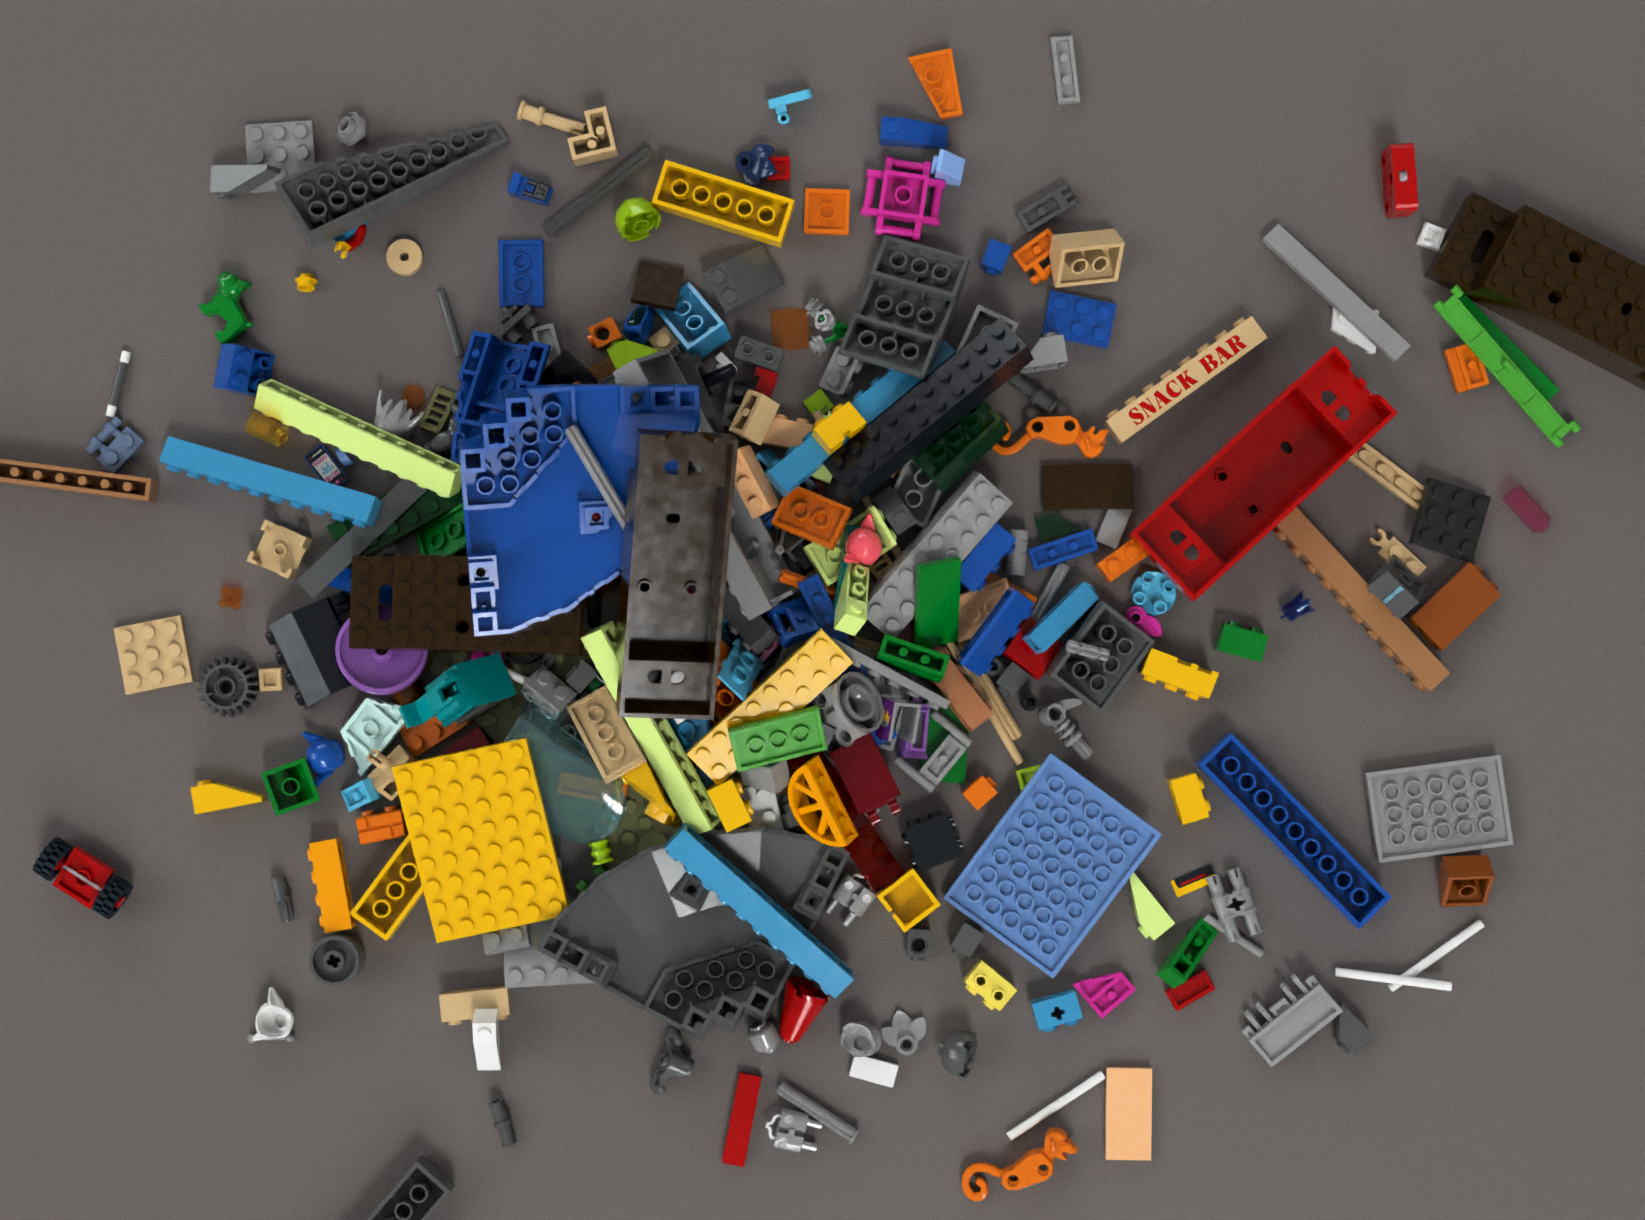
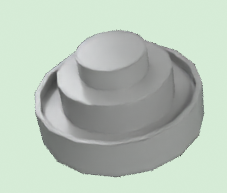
M356 112L349 113L339 123L338 139L347 146H352L362 140L366 135L365 118Z

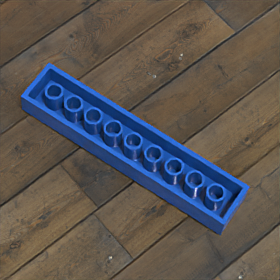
M1225 733L1195 763L1199 770L1353 927L1357 929L1362 928L1392 898L1232 733Z

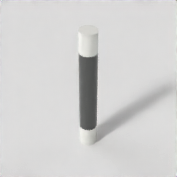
M122 350L105 416L115 417L131 356L130 352Z

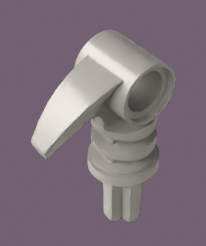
M1070 698L1043 707L1039 712L1041 723L1046 726L1053 725V732H1059V738L1065 739L1063 745L1066 748L1071 746L1083 760L1089 758L1093 750L1081 738L1083 732L1081 730L1075 731L1076 726L1074 724L1070 725V719L1066 716V711L1083 704L1082 700ZM1050 709L1055 712V720H1052L1049 716Z

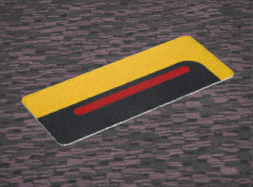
M1207 865L1172 880L1171 884L1176 896H1183L1208 885L1205 878L1213 876L1214 872L1211 865Z

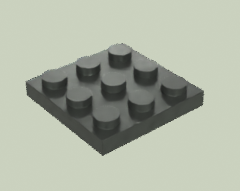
M1427 478L1409 543L1472 562L1491 497L1433 478Z

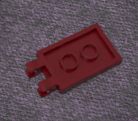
M871 733L858 738L850 746H842L829 753L859 814L867 813L873 826L882 822L876 810L888 804L894 816L902 812L895 798L901 795Z

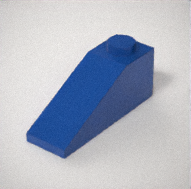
M882 116L880 145L946 150L948 127L908 118Z

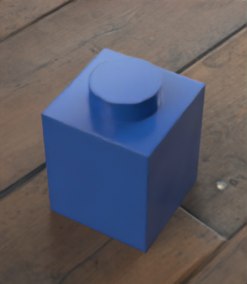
M990 239L980 266L981 269H984L983 272L993 277L996 274L1001 276L1012 246Z

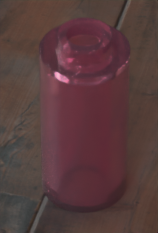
M1521 485L1516 486L1502 499L1533 533L1537 531L1542 533L1551 525L1549 523L1551 517Z

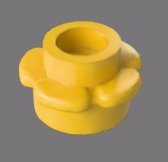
M302 273L299 277L295 278L297 289L302 292L314 291L315 285L318 283L317 279L313 278V275L309 273Z

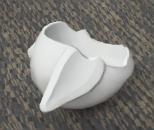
M274 987L269 988L268 1002L263 1004L256 1014L255 1028L257 1033L251 1038L252 1041L284 1038L289 1035L293 1027V1013L284 1006Z

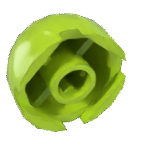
M641 197L626 199L615 214L616 228L623 239L626 238L629 242L640 241L651 235L648 231L653 227L657 229L661 222V215L657 208L649 200Z

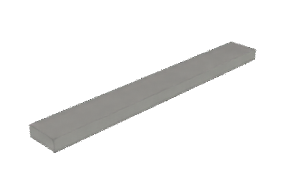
M1280 224L1275 226L1263 238L1262 242L1393 363L1411 346Z

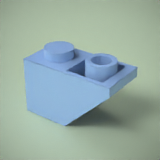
M940 149L939 155H934L930 174L935 175L934 179L944 180L946 184L960 187L965 159Z

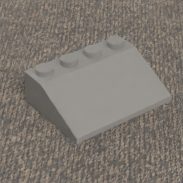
M553 919L528 924L531 946L504 952L505 988L595 982L577 974L538 951L541 942L554 921ZM593 967L592 973L598 974L599 967Z

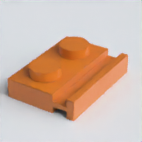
M1466 344L1443 351L1456 394L1490 384L1485 366Z

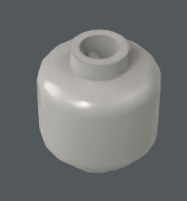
M757 1019L749 1026L747 1036L757 1052H766L768 1054L778 1048L781 1036L771 1020L767 1019L766 1022Z

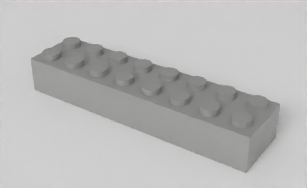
M973 470L868 591L867 620L882 633L897 637L915 616L917 564L955 556L961 558L962 562L1013 502L981 473Z

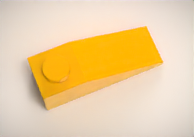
M211 779L198 781L196 787L190 788L195 814L268 801V797L219 782L211 783Z

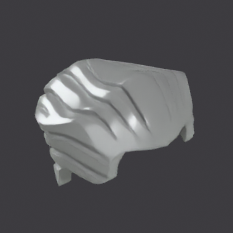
M859 1020L848 1023L843 1028L841 1045L854 1057L870 1056L879 1050L882 1037L879 1029L873 1023Z

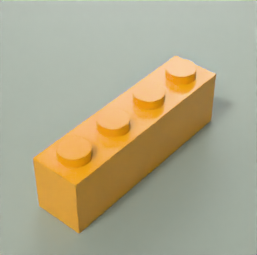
M341 837L309 843L310 848L307 849L309 861L313 863L314 870L311 871V877L318 893H315V900L317 906L321 908L322 915L319 916L321 928H324L325 933H331L356 927V919L350 915L354 907Z

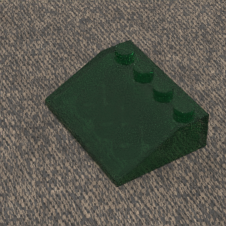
M982 401L910 461L932 484L944 493L1009 432V429L1004 420Z

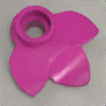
M1132 606L1126 611L1125 618L1146 635L1162 636V628L1157 618L1147 615L1144 608ZM1135 613L1139 614L1140 620L1134 621L1132 615Z

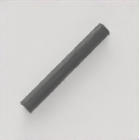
M440 291L436 294L456 358L462 357L465 354L446 292Z

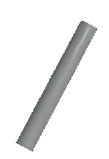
M1207 912L1203 920L1225 934L1223 925L1217 921L1219 919ZM1242 935L1241 940L1235 941L1259 958L1265 951Z

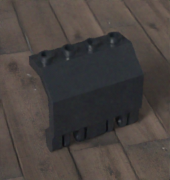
M346 591L297 609L271 623L266 629V639L270 645H274L277 651L275 653L276 660L280 666L284 665L287 672L285 673V678L289 686H294L296 694H294L299 706L303 705L305 710L314 707L317 702L353 686L342 674L335 654L338 633L347 620L340 621L338 614L350 610L351 602L341 605L350 600Z

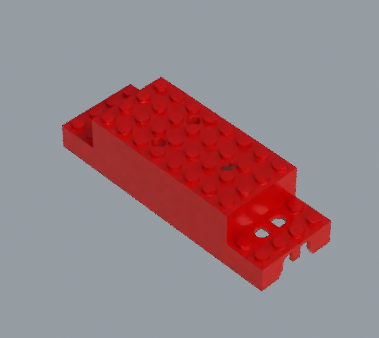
M1336 346L1327 350L1295 381L1288 384L1128 534L1190 602L1200 597L1398 414L1383 396L1379 394L1374 395L1365 387L1367 383L1362 377L1357 378L1351 372V362ZM1324 391H1330L1336 397L1329 406L1321 399ZM1343 405L1350 413L1349 418L1345 421L1340 420L1334 414ZM1282 442L1288 443L1292 448L1290 454L1285 453L1281 449ZM1223 472L1226 474L1227 478L1225 481L1218 479L1219 473ZM1252 505L1257 507L1255 514L1249 512V507ZM1174 530H1178L1185 537L1177 546L1170 539V534ZM1191 545L1199 552L1195 560H1189L1183 554Z

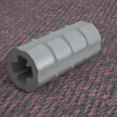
M1009 529V533L1017 540L1013 543L1016 547L1006 557L1005 575L1025 576L1029 531Z

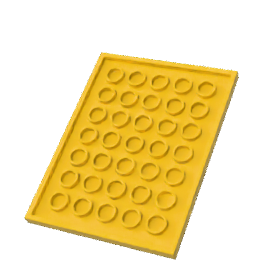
M528 737L392 767L437 943L554 919L569 906Z

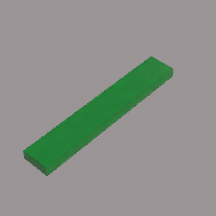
M1464 294L1459 299L1461 303L1542 396L1549 401L1560 389Z

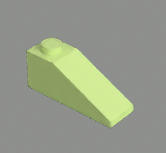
M1133 873L1128 879V886L1136 921L1140 924L1137 929L1145 938L1150 937L1152 940H1156L1175 923L1136 874Z

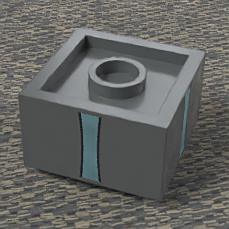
M1393 554L1374 571L1367 588L1369 593H1373L1392 611L1393 616H1397L1400 619L1420 603L1426 585Z

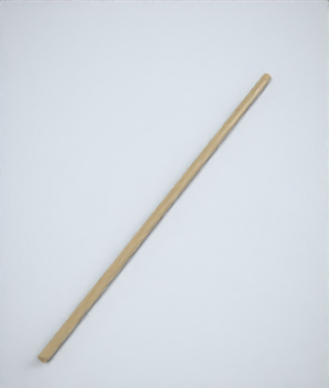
M820 410L812 413L816 422L823 417ZM870 495L862 499L867 509L873 505L875 506ZM898 543L891 549L896 559L902 553ZM947 643L946 645L955 661L964 670L966 680L968 682L972 681L979 690L977 694L982 700L986 699L990 703L973 672L961 665L956 659L961 652L956 643ZM993 708L991 710L993 715L990 721L1015 764L1019 765L1024 762V759Z

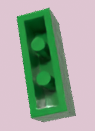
M887 634L881 639L875 661L937 683H940L944 678L950 659L949 655Z

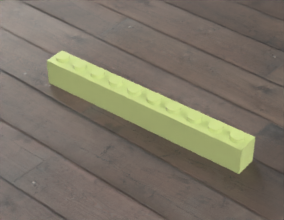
M273 379L258 385L254 409L262 412L263 415L276 418L284 425L300 429L304 434L313 435L323 443L337 446L343 452H350L358 456L362 461L376 464L382 470H389L397 474L401 479L413 481L421 488L437 492V495L450 498L460 492L461 474L459 464Z
M613 621L591 629L580 639L616 702L619 661L615 653L617 628ZM624 717L683 824L686 822L698 834L712 830L721 820L708 792L666 718Z

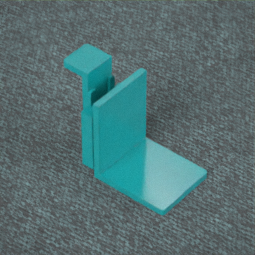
M496 653L454 664L425 687L426 693L414 703L401 706L399 711L407 728L425 724L435 716H437L438 721L442 722L443 727L446 728L472 708L516 695V691L501 655Z

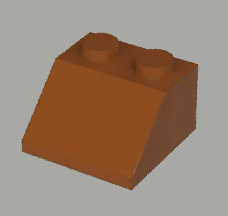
M1488 855L1442 856L1439 868L1441 907L1487 904L1495 877Z

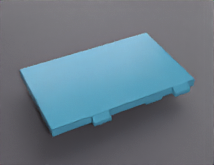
M737 638L734 639L733 646L726 659L721 663L718 678L743 701L748 692L752 691V684L759 672L762 671L764 665L759 657L751 650L748 651L742 645L740 639Z

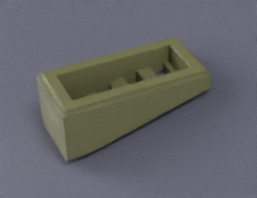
M437 386L419 427L435 434L444 432L452 413L450 405L456 403L457 394ZM441 394L451 399L447 402L439 399V395ZM436 403L447 406L446 410L435 407ZM436 411L443 414V416L439 418L432 415V412ZM432 419L439 422L438 426L428 423L429 420Z

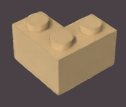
M606 106L584 111L589 133L567 138L575 167L618 157L619 154Z

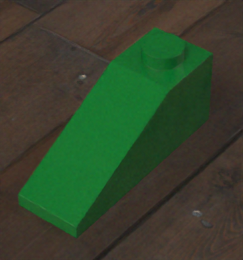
M1199 918L1169 954L1156 975L1173 989L1185 983L1218 934V931L1205 922L1203 918Z

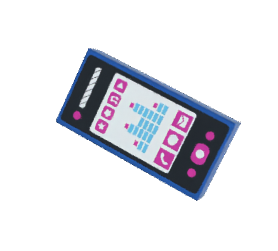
M320 444L304 457L324 482L343 486L351 480L323 444Z

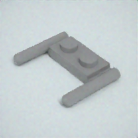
M937 710L932 711L931 717L950 733L921 769L917 771L900 756H896L893 760L899 768L930 793L973 742V739Z

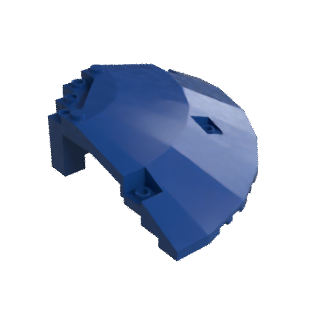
M622 383L549 384L526 386V388L502 389L504 413L480 414L482 437L458 439L474 636L510 634L524 629L535 622L548 620L549 617L559 613L569 612L589 595L591 596L597 589L604 584H608L620 574L624 530L565 434V430L572 425L578 427L626 507L629 468H634L637 428L698 432L700 425L698 385L647 384L623 386ZM639 393L641 395L638 401L632 400L633 394ZM678 460L667 461L664 465V470L678 471ZM594 513L600 514V518L598 520L592 519V515ZM478 568H484L485 573L479 575L477 574L476 570Z

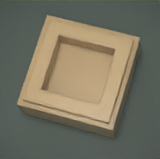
M283 668L259 669L260 691L284 690Z

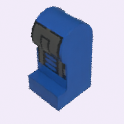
M513 172L507 192L512 197L548 206L554 188Z

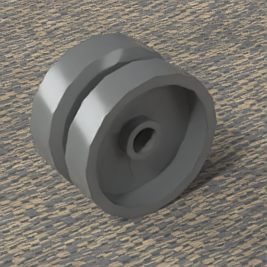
M344 932L333 933L318 941L311 950L309 957L310 970L314 977L325 985H343L358 976L364 968L366 960L365 948L360 940L352 934Z

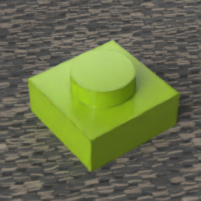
M821 389L803 402L811 414L820 410L822 415H825L834 408V405Z

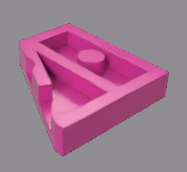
M1121 971L1077 981L1072 984L1101 1019L1136 990Z

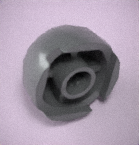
M956 1031L949 1034L945 1042H940L938 1055H941L942 1065L950 1074L962 1078H967L971 1069H967V1066L970 1062H974L977 1048V1038H974L976 1033Z

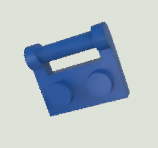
M804 597L780 603L765 612L767 618L772 621L783 648L790 647L794 642L811 638L820 629ZM785 614L793 630L792 632H787L779 617L780 615Z

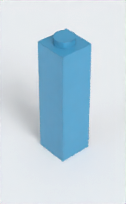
M1085 581L1076 584L1022 637L1036 655L1045 652L1099 599L1095 588Z

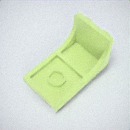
M873 505L846 523V525L860 527L866 515L871 513L876 534L882 542L881 557L897 545L896 535L892 529H888L881 510L876 509ZM846 525L833 551L813 542L803 548L825 587L838 581Z

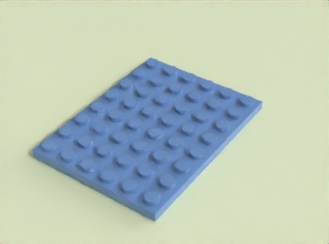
M1050 752L950 886L943 899L1054 979L1161 837L1162 833Z

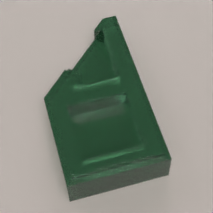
M1059 514L1034 519L1039 541L1081 531L1080 527L1069 522Z

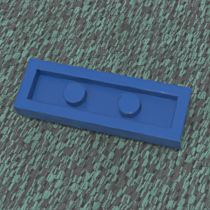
M1091 528L1028 549L1027 552L1033 570L1037 571L1097 551L1099 548Z

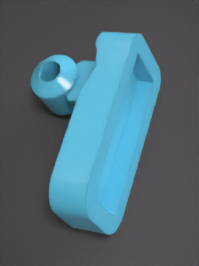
M809 88L768 99L767 104L769 109L775 108L778 123L785 125L790 120L786 105L809 99L813 96ZM782 116L786 118L784 121L781 120Z

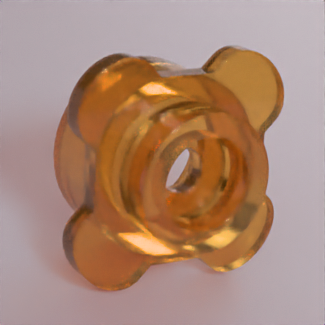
M223 586L221 588V599L218 601L219 606L223 608L226 606L232 607L234 610L241 607L243 590L241 588L232 589L229 586Z

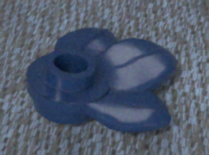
M758 144L750 151H743L736 157V168L743 173L744 182L748 186L759 188L761 178H768L777 173L775 166L768 159L774 150L772 146ZM748 158L749 163L743 166V160Z

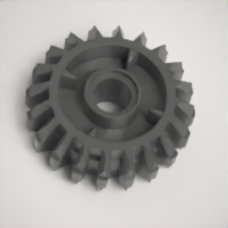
M224 656L221 662L219 659H214V666L211 664L206 665V669L209 672H200L201 676L205 677L204 680H197L198 684H203L202 688L196 690L198 693L204 694L199 700H207L204 708L209 709L212 707L211 713L216 714L219 712L220 717H225L226 714L229 717H234L235 712L238 715H242V707L246 710L251 708L248 701L251 703L256 702L252 694H259L258 690H253L254 686L259 685V681L252 680L257 676V673L249 674L252 666L247 665L244 667L245 660H240L237 663V657H231L229 660L228 657ZM227 681L232 683V690L229 693L224 690V684Z

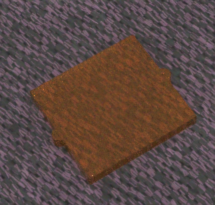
M791 308L771 311L772 345L782 350L789 349L791 352L794 349L809 348L808 316L806 315L808 311L806 309L791 310Z

